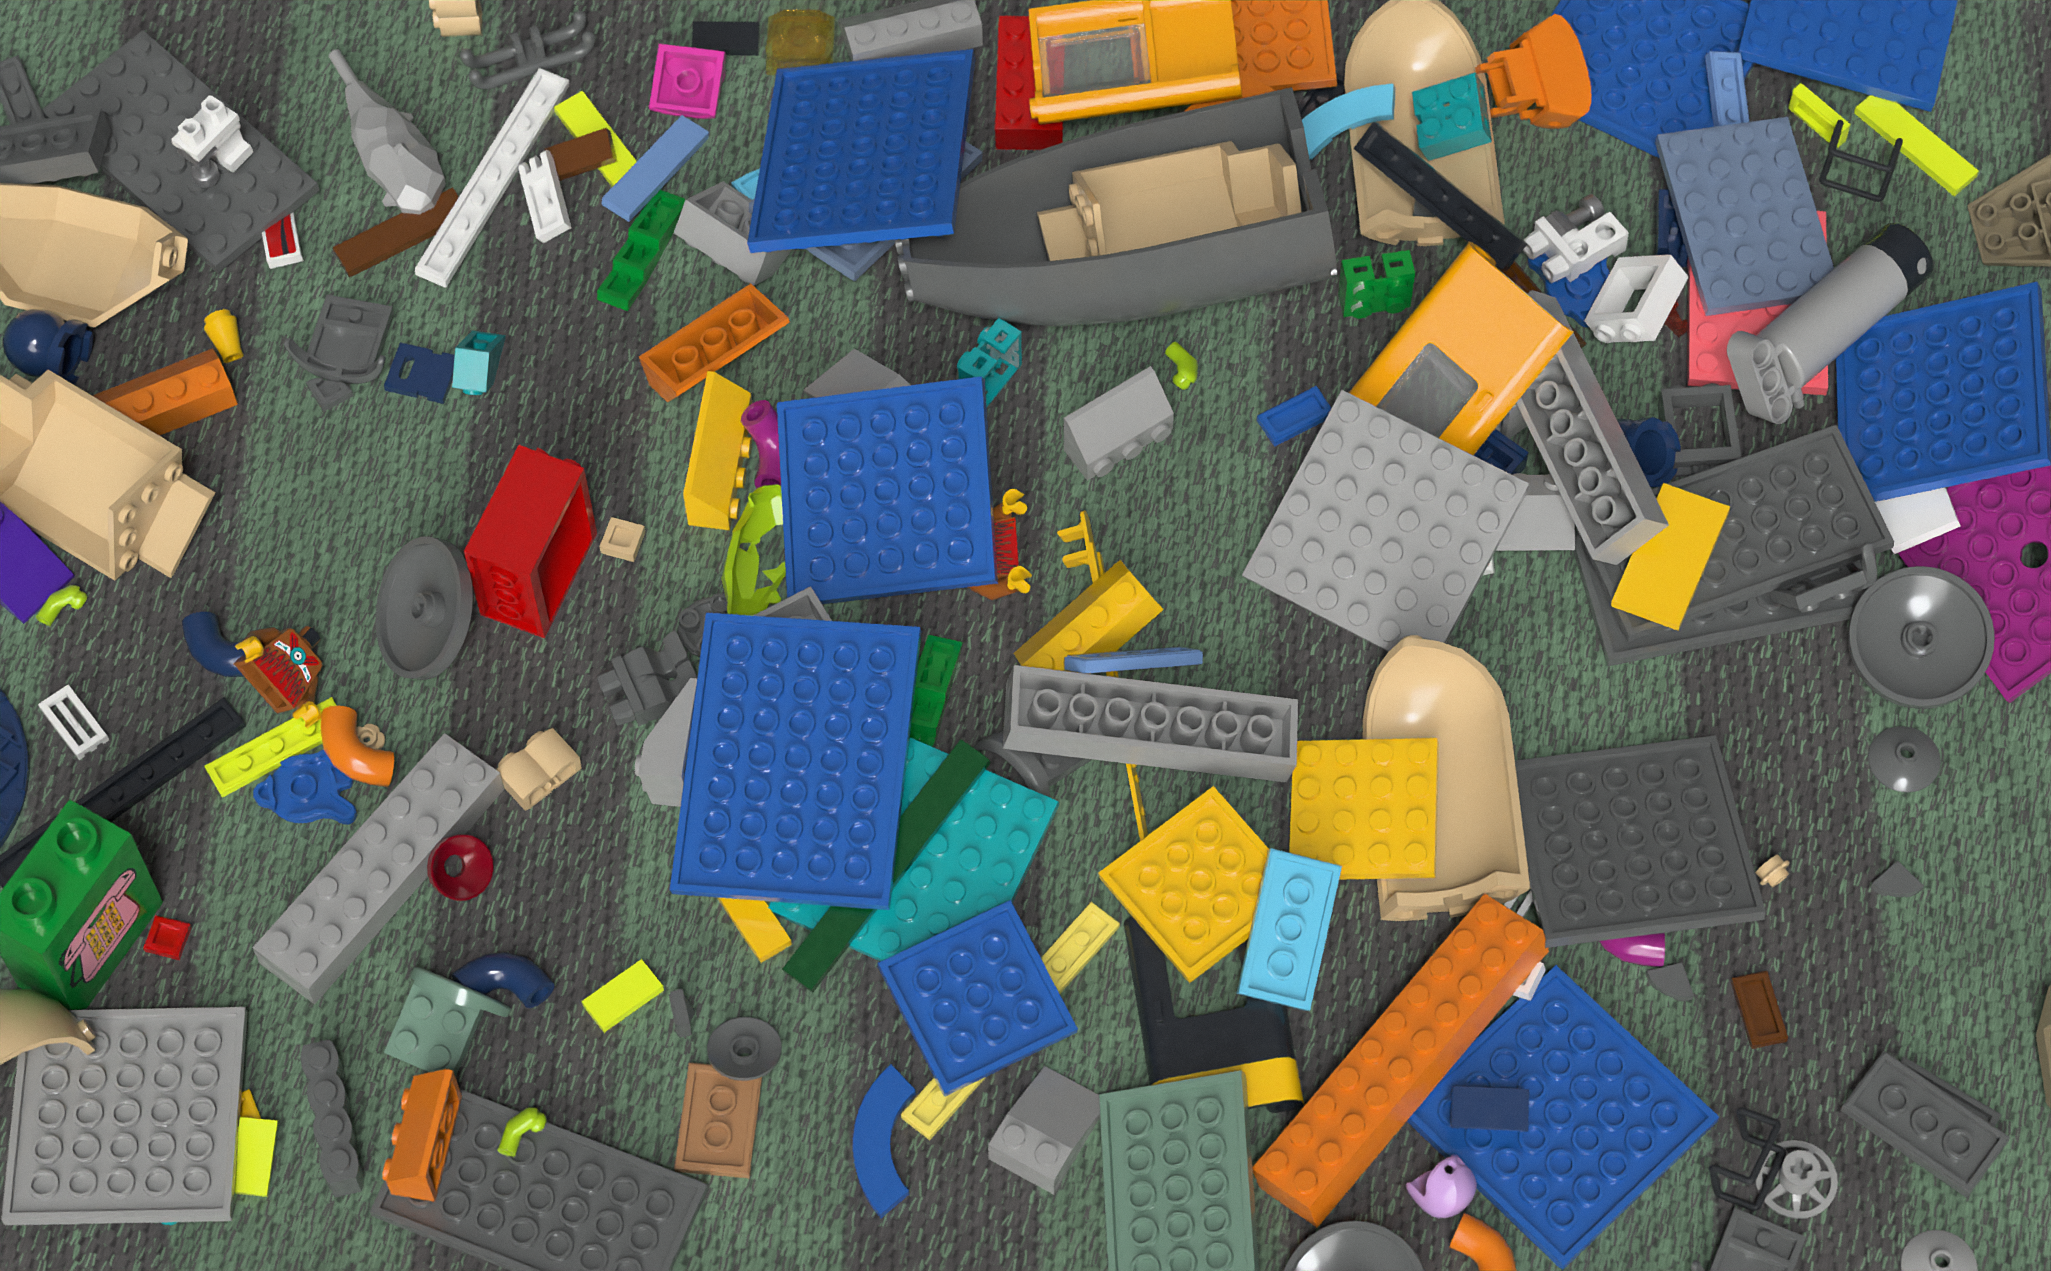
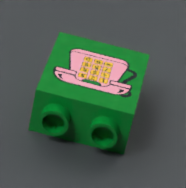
M68 800L0 892V955L18 987L31 989L58 1000L68 1010H86L163 904L132 835L74 801Z

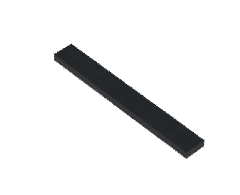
M223 697L75 803L112 822L246 727L245 722ZM57 815L0 855V886L2 889Z

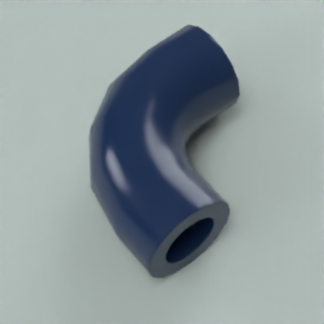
M196 612L182 620L186 644L191 656L207 671L224 677H244L233 663L243 656L245 652L242 648L236 649L235 645L240 642H230L222 638L218 619L214 613Z
M509 952L485 954L466 963L452 973V978L455 982L485 995L496 989L509 990L519 998L526 1008H533L544 1002L552 994L555 986L545 972L527 957Z

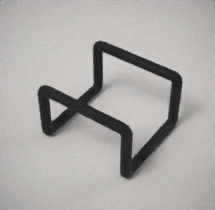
M1838 120L1828 146V155L1819 178L1820 183L1824 186L1869 200L1883 201L1896 166L1903 139L1897 138L1889 163L1884 165L1836 150L1844 124L1842 120ZM1834 156L1886 172L1879 195L1826 180Z
M1739 1107L1736 1112L1742 1138L1749 1143L1763 1147L1749 1177L1715 1164L1709 1166V1173L1716 1197L1745 1209L1758 1211L1762 1207L1785 1159L1786 1150L1774 1144L1781 1129V1123L1777 1119L1744 1107ZM1745 1116L1773 1126L1766 1141L1748 1134ZM1770 1150L1778 1153L1755 1204L1721 1191L1718 1174L1744 1184H1753Z

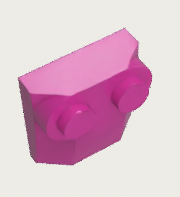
M659 44L649 109L665 115H683L698 119L716 118L721 86L726 76V53L724 51Z

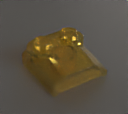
M782 10L768 17L766 75H776L777 69L833 63L835 18L819 10Z

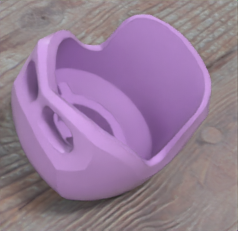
M1452 1155L1444 1159L1432 1171H1427L1414 1181L1406 1183L1407 1192L1417 1205L1427 1214L1436 1218H1448L1462 1212L1473 1200L1477 1186L1471 1169L1463 1163L1458 1155ZM1447 1165L1452 1167V1174L1445 1172L1444 1168Z

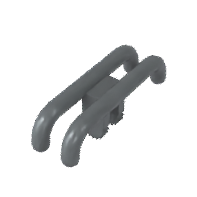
M578 10L573 15V21L563 28L540 35L538 27L534 26L529 28L530 39L522 41L516 32L510 34L511 45L482 55H473L470 49L465 48L460 52V59L465 66L474 68L468 75L474 87L492 89L534 75L539 68L549 70L581 59L591 52L595 46L596 39L593 32L586 31L582 35L581 43L577 46L545 56L544 47L573 38L584 29L587 20L584 11ZM515 58L518 64L517 67L490 76H482L481 72L477 70Z

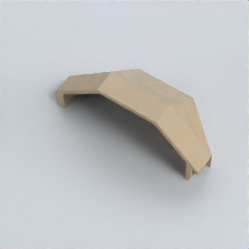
M0 183V300L4 305L23 310H49L63 320L76 319L95 328L184 272L188 238L147 207L58 185Z

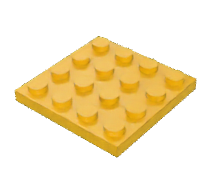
M1438 738L1297 741V765L1292 772L1289 853L1342 866L1339 880L1436 878Z
M1213 786L1098 874L1101 881L1185 979L1191 983L1249 938L1269 848Z

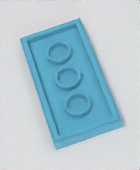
M1272 848L1268 849L1236 994L1310 1011L1342 866Z

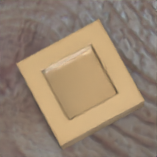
M611 517L600 544L601 553L634 562L645 535V526Z

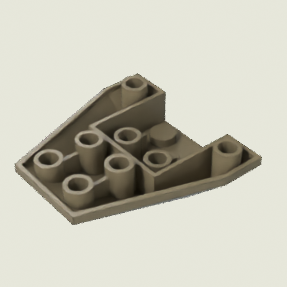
M2050 154L1967 205L1983 265L2051 266Z

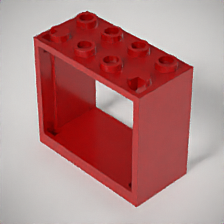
M518 445L464 550L480 615L539 637H546L597 535L585 470L574 460H560L549 456L547 452L540 448H537L535 451Z

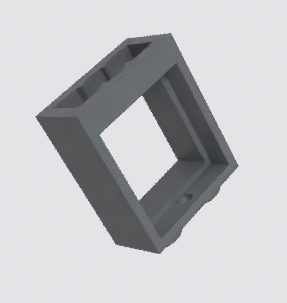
M1710 383L1702 387L1685 388L1684 386L1676 385L1667 389H1661L1657 404L1659 420L1669 422L1675 431L1673 408L1721 406L1727 446L1682 449L1681 452H1675L1673 468H1678L1673 478L1688 477L1742 458L1731 385L1720 386Z

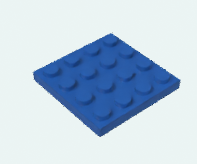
M1011 900L878 963V969L944 1097L1049 1047L1078 1031Z

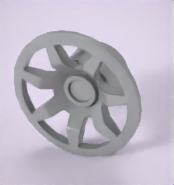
M1790 1140L1777 1143L1776 1145L1784 1149L1799 1147L1808 1151L1796 1150L1788 1153L1786 1150L1785 1159L1776 1175V1179H1779L1780 1184L1767 1194L1764 1203L1776 1213L1794 1219L1814 1217L1829 1207L1837 1192V1173L1832 1161L1821 1149L1807 1142ZM1770 1150V1152H1769V1154H1768V1156H1767V1158H1766V1160H1765V1163H1766V1161L1768 1160V1158H1769L1771 1155H1773L1775 1152H1773V1151ZM1813 1154H1816L1823 1160L1828 1171H1820L1819 1161ZM1763 1165L1755 1181L1758 1193H1760L1763 1187L1762 1173L1768 1175L1772 1167H1764ZM1830 1178V1191L1828 1196L1824 1198L1816 1189L1815 1184L1817 1181ZM1788 1191L1791 1193L1793 1211L1780 1207L1773 1199ZM1802 1194H1807L1819 1202L1820 1205L1812 1210L1800 1211Z

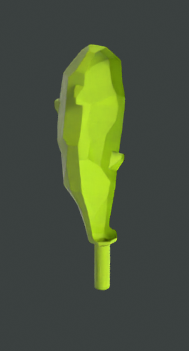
M778 484L758 487L754 492L749 493L747 505L732 531L721 578L727 600V614L753 616L767 609L769 604L781 602V598L776 590L786 575L785 562H782L775 569L762 571L773 584L755 591L759 567V555L755 545L760 543L761 536L776 525L783 524L781 486ZM740 543H751L747 552L739 548Z

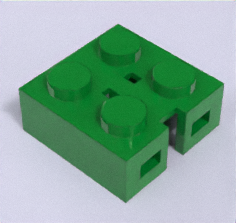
M1410 250L1381 254L1386 278H1382L1380 275L1379 279H1375L1370 256L1342 260L1338 296L1343 317L1353 316L1354 318L1361 319L1375 312L1387 311L1393 314L1411 307L1415 270ZM1401 261V266L1390 268L1389 263ZM1366 267L1367 269L1366 272L1354 273L1353 268Z

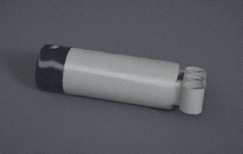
M1888 223L1881 227L1758 334L1753 335L1745 331H1738L1732 335L1727 344V355L1745 408L1749 414L1775 424L1784 423L1790 417L1793 405L1799 409L1805 404L1801 388L1931 276L1934 268L1933 258L1926 244L1916 233L1901 224Z

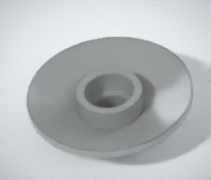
M1929 1230L1916 1235L1905 1246L1901 1257V1271H1977V1262L1969 1245L1960 1237L1943 1230ZM1935 1258H1944L1948 1266L1945 1268L1937 1266Z

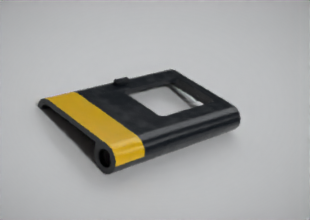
M1133 917L1124 921V930L1150 1086L1241 1070L1246 1075L1248 1109L1266 1106L1269 1112L1280 1113L1301 1108L1304 1101L1287 1006L1246 996L1247 1003L1241 1008L1183 1019L1177 1018L1174 1014L1165 954ZM1248 939L1238 946L1241 968Z

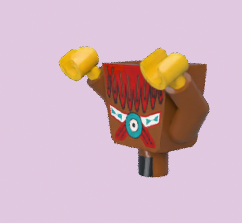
M1016 489L1008 490L1003 496V503L993 508L998 584L968 587L971 591L990 600H996L1015 592L1028 593L1030 590V585L1024 579L1032 577V574L1024 567L1019 566L1015 517H1011L1012 512L1021 515L1027 511L1025 503L1017 502L1024 494Z
M305 626L298 634L292 628L280 631L275 627L253 630L246 635L242 642L235 645L237 650L242 648L245 654L233 664L276 713L292 710L297 707L292 716L295 719L302 717L305 720V727L307 729L321 719V711L315 704V697L319 680L317 674L322 668V662L312 651L320 642V636L313 628Z

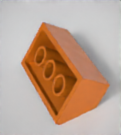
M750 283L639 356L649 385L668 403L705 379L707 371H717L790 323V321L780 309Z
M213 348L92 395L159 436L238 405L229 379Z

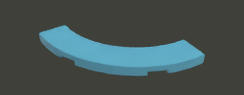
M1394 84L1375 85L1343 94L1323 104L1302 119L1309 160L1313 159L1325 146L1333 141V137L1349 128L1352 130L1373 121L1393 120L1396 89Z

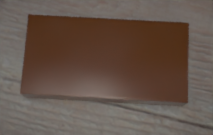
M607 128L545 148L553 156L559 181L617 162L611 132Z
M1768 971L1732 978V989L1751 1049L1787 1042L1788 1035Z

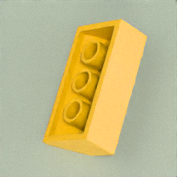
M707 371L683 496L688 525L730 530L732 519H738L741 501L740 498H736L738 488L744 489L746 481V468L742 467L743 459L750 458L752 450V437H748L749 432L741 423L743 412L752 404V396L747 390L711 371Z
M1119 560L1013 654L1021 666L1075 672L1064 670L1065 657L1067 655L1116 652L1164 609L1126 565Z

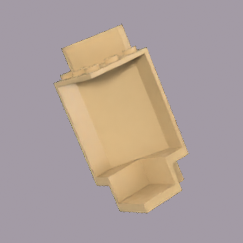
M1232 141L1072 172L1073 184L1068 185L1072 205L1036 212L1049 261L1140 249L1301 213L1296 164L1279 143L1239 151Z
M47 370L33 383L18 374H15L9 380L0 375V502L17 515L32 531L114 581L125 571H130L138 559L172 578L215 495L214 491L182 473V449L50 370Z

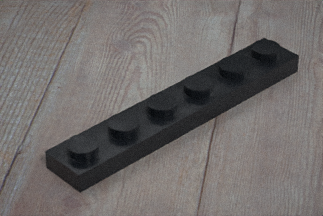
M1373 121L1353 148L1468 243L1472 242L1487 252L1496 261V265L1500 269L1508 271L1526 247L1527 243L1379 123Z

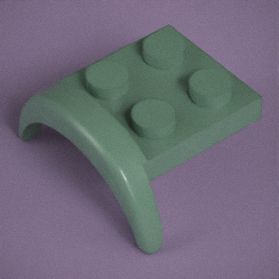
M415 966L409 975L415 981L384 1053L429 1073L443 1069L453 1070L456 1077L484 1010L502 1017H508L511 1008L465 985Z

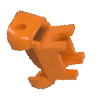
M1553 14L1526 31L1510 44V50L1493 52L1487 57L1488 63H1482L1475 67L1476 74H1488L1497 108L1490 110L1491 118L1519 113L1520 120H1528L1530 118L1531 125L1547 129H1560L1571 126L1590 109L1592 101L1591 83L1585 58L1571 25L1561 15ZM1535 102L1537 107H1543L1538 109L1527 110V108H1529Z

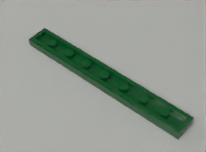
M961 739L900 817L892 890L991 764L990 759ZM831 906L782 968L783 972L813 993L877 909Z

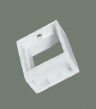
M1672 255L1619 257L1584 321L1594 332L1595 337L1604 343L1655 341L1688 276ZM1646 289L1635 311L1622 313L1633 291Z

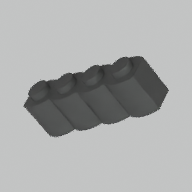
M330 1040L303 1045L300 1057L301 1066L308 1081V1102L315 1116L313 1130L321 1150L320 1168L335 1198L361 1192L364 1186V1172L356 1154L358 1141L350 1121L351 1104L343 1085L345 1073L342 1062L334 1044Z

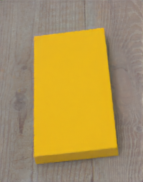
M1663 483L1656 500L1669 526L1632 553L1612 599L1611 607L1679 631L1728 517L1730 506Z

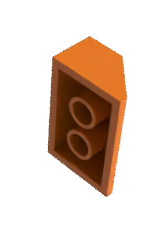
M443 1069L413 1076L411 1088H405L403 1092L401 1109L405 1110L402 1122L395 1124L392 1135V1145H395L393 1157L386 1159L383 1169V1180L386 1181L392 1195L432 1202L436 1201L462 1099L453 1070Z

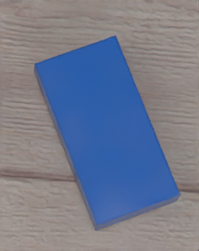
M1315 386L1257 415V422L1275 447L1324 422L1332 408L1318 387Z

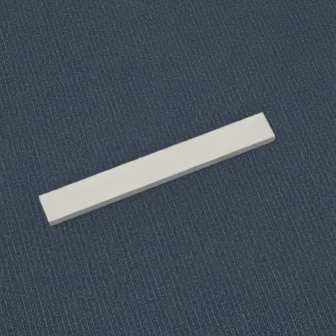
M541 68L537 70L415 267V275L445 288L447 287L519 170L518 166L524 162L554 113V106L559 104L568 89V79Z

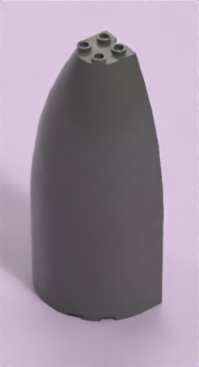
M1292 87L1115 127L1018 157L960 184L954 234L916 237L905 240L895 239L901 275L907 281L904 282L908 302L918 301L960 314L995 321L1000 318L1007 323L1055 327L1120 323L1162 317L1332 279L1338 276L1329 212L1316 169L1311 170L1304 126ZM1232 141L1239 151L1279 143L1296 164L1301 213L1140 249L1049 261L1036 212L1072 205L1068 185L1073 184L1072 172Z

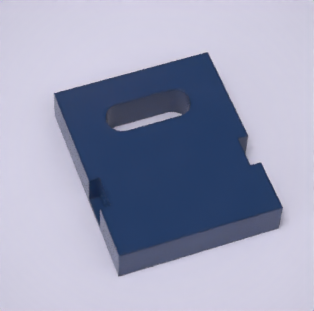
M400 342L386 378L384 389L385 391L418 398L420 395L427 397L428 401L444 404L453 381L455 355L442 352V355L433 353L431 349ZM414 361L408 378L401 379L406 362Z

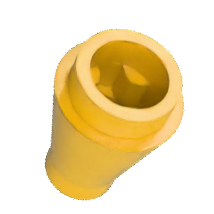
M226 309L215 311L206 316L204 319L206 324L204 331L222 356L224 363L241 359L243 353L240 345L237 318Z

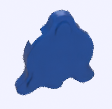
M1545 252L1535 259L1528 257V266L1539 274L1544 282L1545 294L1557 299L1564 315L1573 318L1583 327H1589L1584 320L1610 274L1606 264L1608 257L1596 263L1587 272L1579 274V277L1572 282L1564 277L1553 283L1546 278L1542 271V263L1550 259Z
M324 749L318 753L299 754L281 761V766L272 776L269 775L265 781L257 784L253 791L254 799L259 806L271 809L279 817L289 822L309 823L327 818L348 825L353 823L357 817L355 806L340 796L341 791L353 786V779L349 778L332 764Z

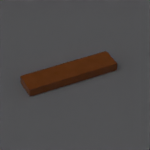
M452 187L441 193L434 208L422 214L400 213L332 247L333 252L350 278L436 235L459 196Z

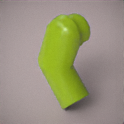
M1175 341L1169 345L1165 354L1177 365L1178 372L1172 378L1173 383L1180 389L1186 390L1191 383H1195L1197 380L1198 363L1192 355Z
M69 585L48 597L36 615V619L50 627L66 605L70 604L74 609L81 608L87 600V594L79 590L80 587L76 585Z
M526 1108L508 1120L498 1152L506 1156H516L522 1134L529 1129L533 1132L543 1130L547 1121L545 1114L538 1112L537 1108Z

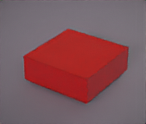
M155 915L143 949L147 953L180 960L192 927L189 923Z

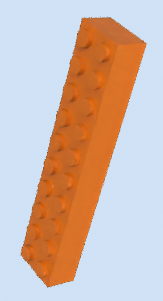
M1484 894L1252 1167L1259 1187L1318 1228L1515 993L1519 985L1530 975L1534 967L1546 956L1549 949L1545 948L1543 929Z

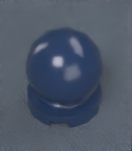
M30 309L18 313L8 324L3 335L4 353L11 365L27 376L40 377L47 370H50L74 385L79 379L78 376L73 375L81 361L88 363L90 359L93 333L86 330L88 324L85 322L71 319L65 323L61 317L49 310Z
M1655 417L1640 418L1638 420L1618 419L1617 421L1650 487H1660L1663 483H1669L1678 468H1673L1675 452H1681L1678 435L1669 422H1662Z

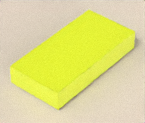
M1802 83L1795 87L1792 91L1788 109L1827 142L1830 143L1837 121L1842 120L1844 122L1837 148H1839L1846 142L1851 124Z
M641 959L582 1001V1005L605 1033L663 992L664 988Z
M240 1117L234 1194L268 1197L278 1121Z

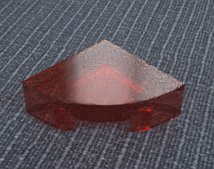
M1676 301L1664 324L1675 335L1681 337L1688 331L1687 320L1682 321L1676 311V308L1679 306Z

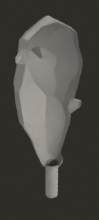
M339 49L331 51L329 58L347 86L345 88V98L351 119L352 140L367 175L386 192L382 200L385 207L397 206L402 213L422 214L434 208L446 185L438 162L437 151L412 123L414 117L411 113L396 110L363 81L357 79Z

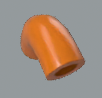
M330 706L325 708L321 712V737L323 749L332 764L351 779L370 785L388 787L393 775L394 752L373 749L360 741L356 730L357 713L352 708L346 706Z
M1464 1213L1449 1248L1473 1259L1479 1271H1516L1513 1252L1501 1233L1484 1221Z

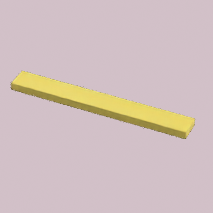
M1093 902L1083 910L1041 957L1059 994L1120 927L1119 922ZM933 1078L903 1111L901 1118L928 1140H931L985 1078L945 1097L935 1078Z

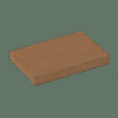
M689 1063L675 1172L750 1178L763 1076L748 1081L733 1080L718 1073L710 1064Z

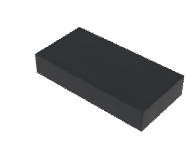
M693 21L692 48L724 51L726 56H759V22Z

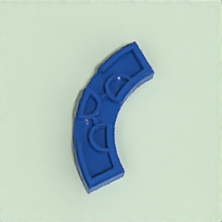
M892 1064L879 1075L865 1095L857 1114L853 1133V1156L858 1181L866 1199L880 1218L885 1216L909 1195V1190L899 1178L892 1161L891 1135L899 1114L905 1105L916 1095V1090Z

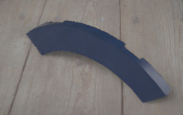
M0 689L1 848L16 825L25 802L30 775V760L27 739L21 721L13 706Z

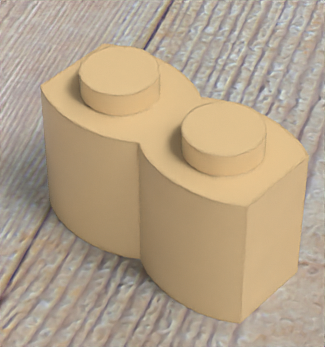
M429 0L430 9H433L434 28H440L442 37L482 35V7L480 0Z
M551 728L545 732L539 731L528 740L525 749L517 753H509L503 757L498 764L497 771L500 772L504 788L526 811L550 794L553 789H556L572 777L582 767L580 757Z

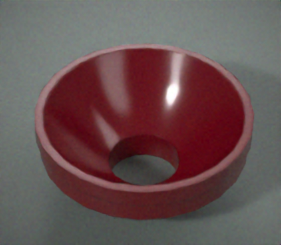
M465 834L451 835L442 839L432 849L427 864L428 877L434 889L442 896L457 901L470 900L481 894L489 885L493 874V859L489 849L480 839ZM457 855L462 861V869L456 876L451 877L445 872L444 864L448 857Z

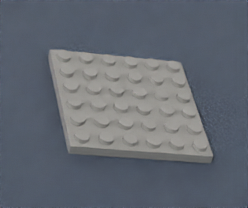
M1341 390L1242 576L1387 652L1404 637L1410 635H1418L1423 639L1446 644L1526 496L1530 484Z
M246 1007L69 1010L78 1021L85 1019L96 1036L95 1039L91 1040L96 1049L94 1052L86 1055L79 1047L65 1042L46 1044L18 1055L1 1219L4 1225L232 1221L248 1015Z

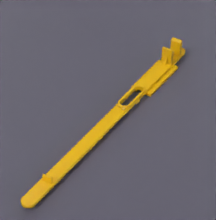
M1084 510L1080 512L1081 522L1077 526L1057 531L1063 542L1085 539L1086 550L1065 555L1062 561L1067 568L1084 564L1089 565L1092 583H1094L1105 573L1101 553L1096 552L1090 520L1087 512ZM1118 671L1106 672V675L1109 677L1119 678ZM1126 763L1141 841L1148 836L1145 820L1146 813L1139 788L1140 781L1136 772L1137 765Z

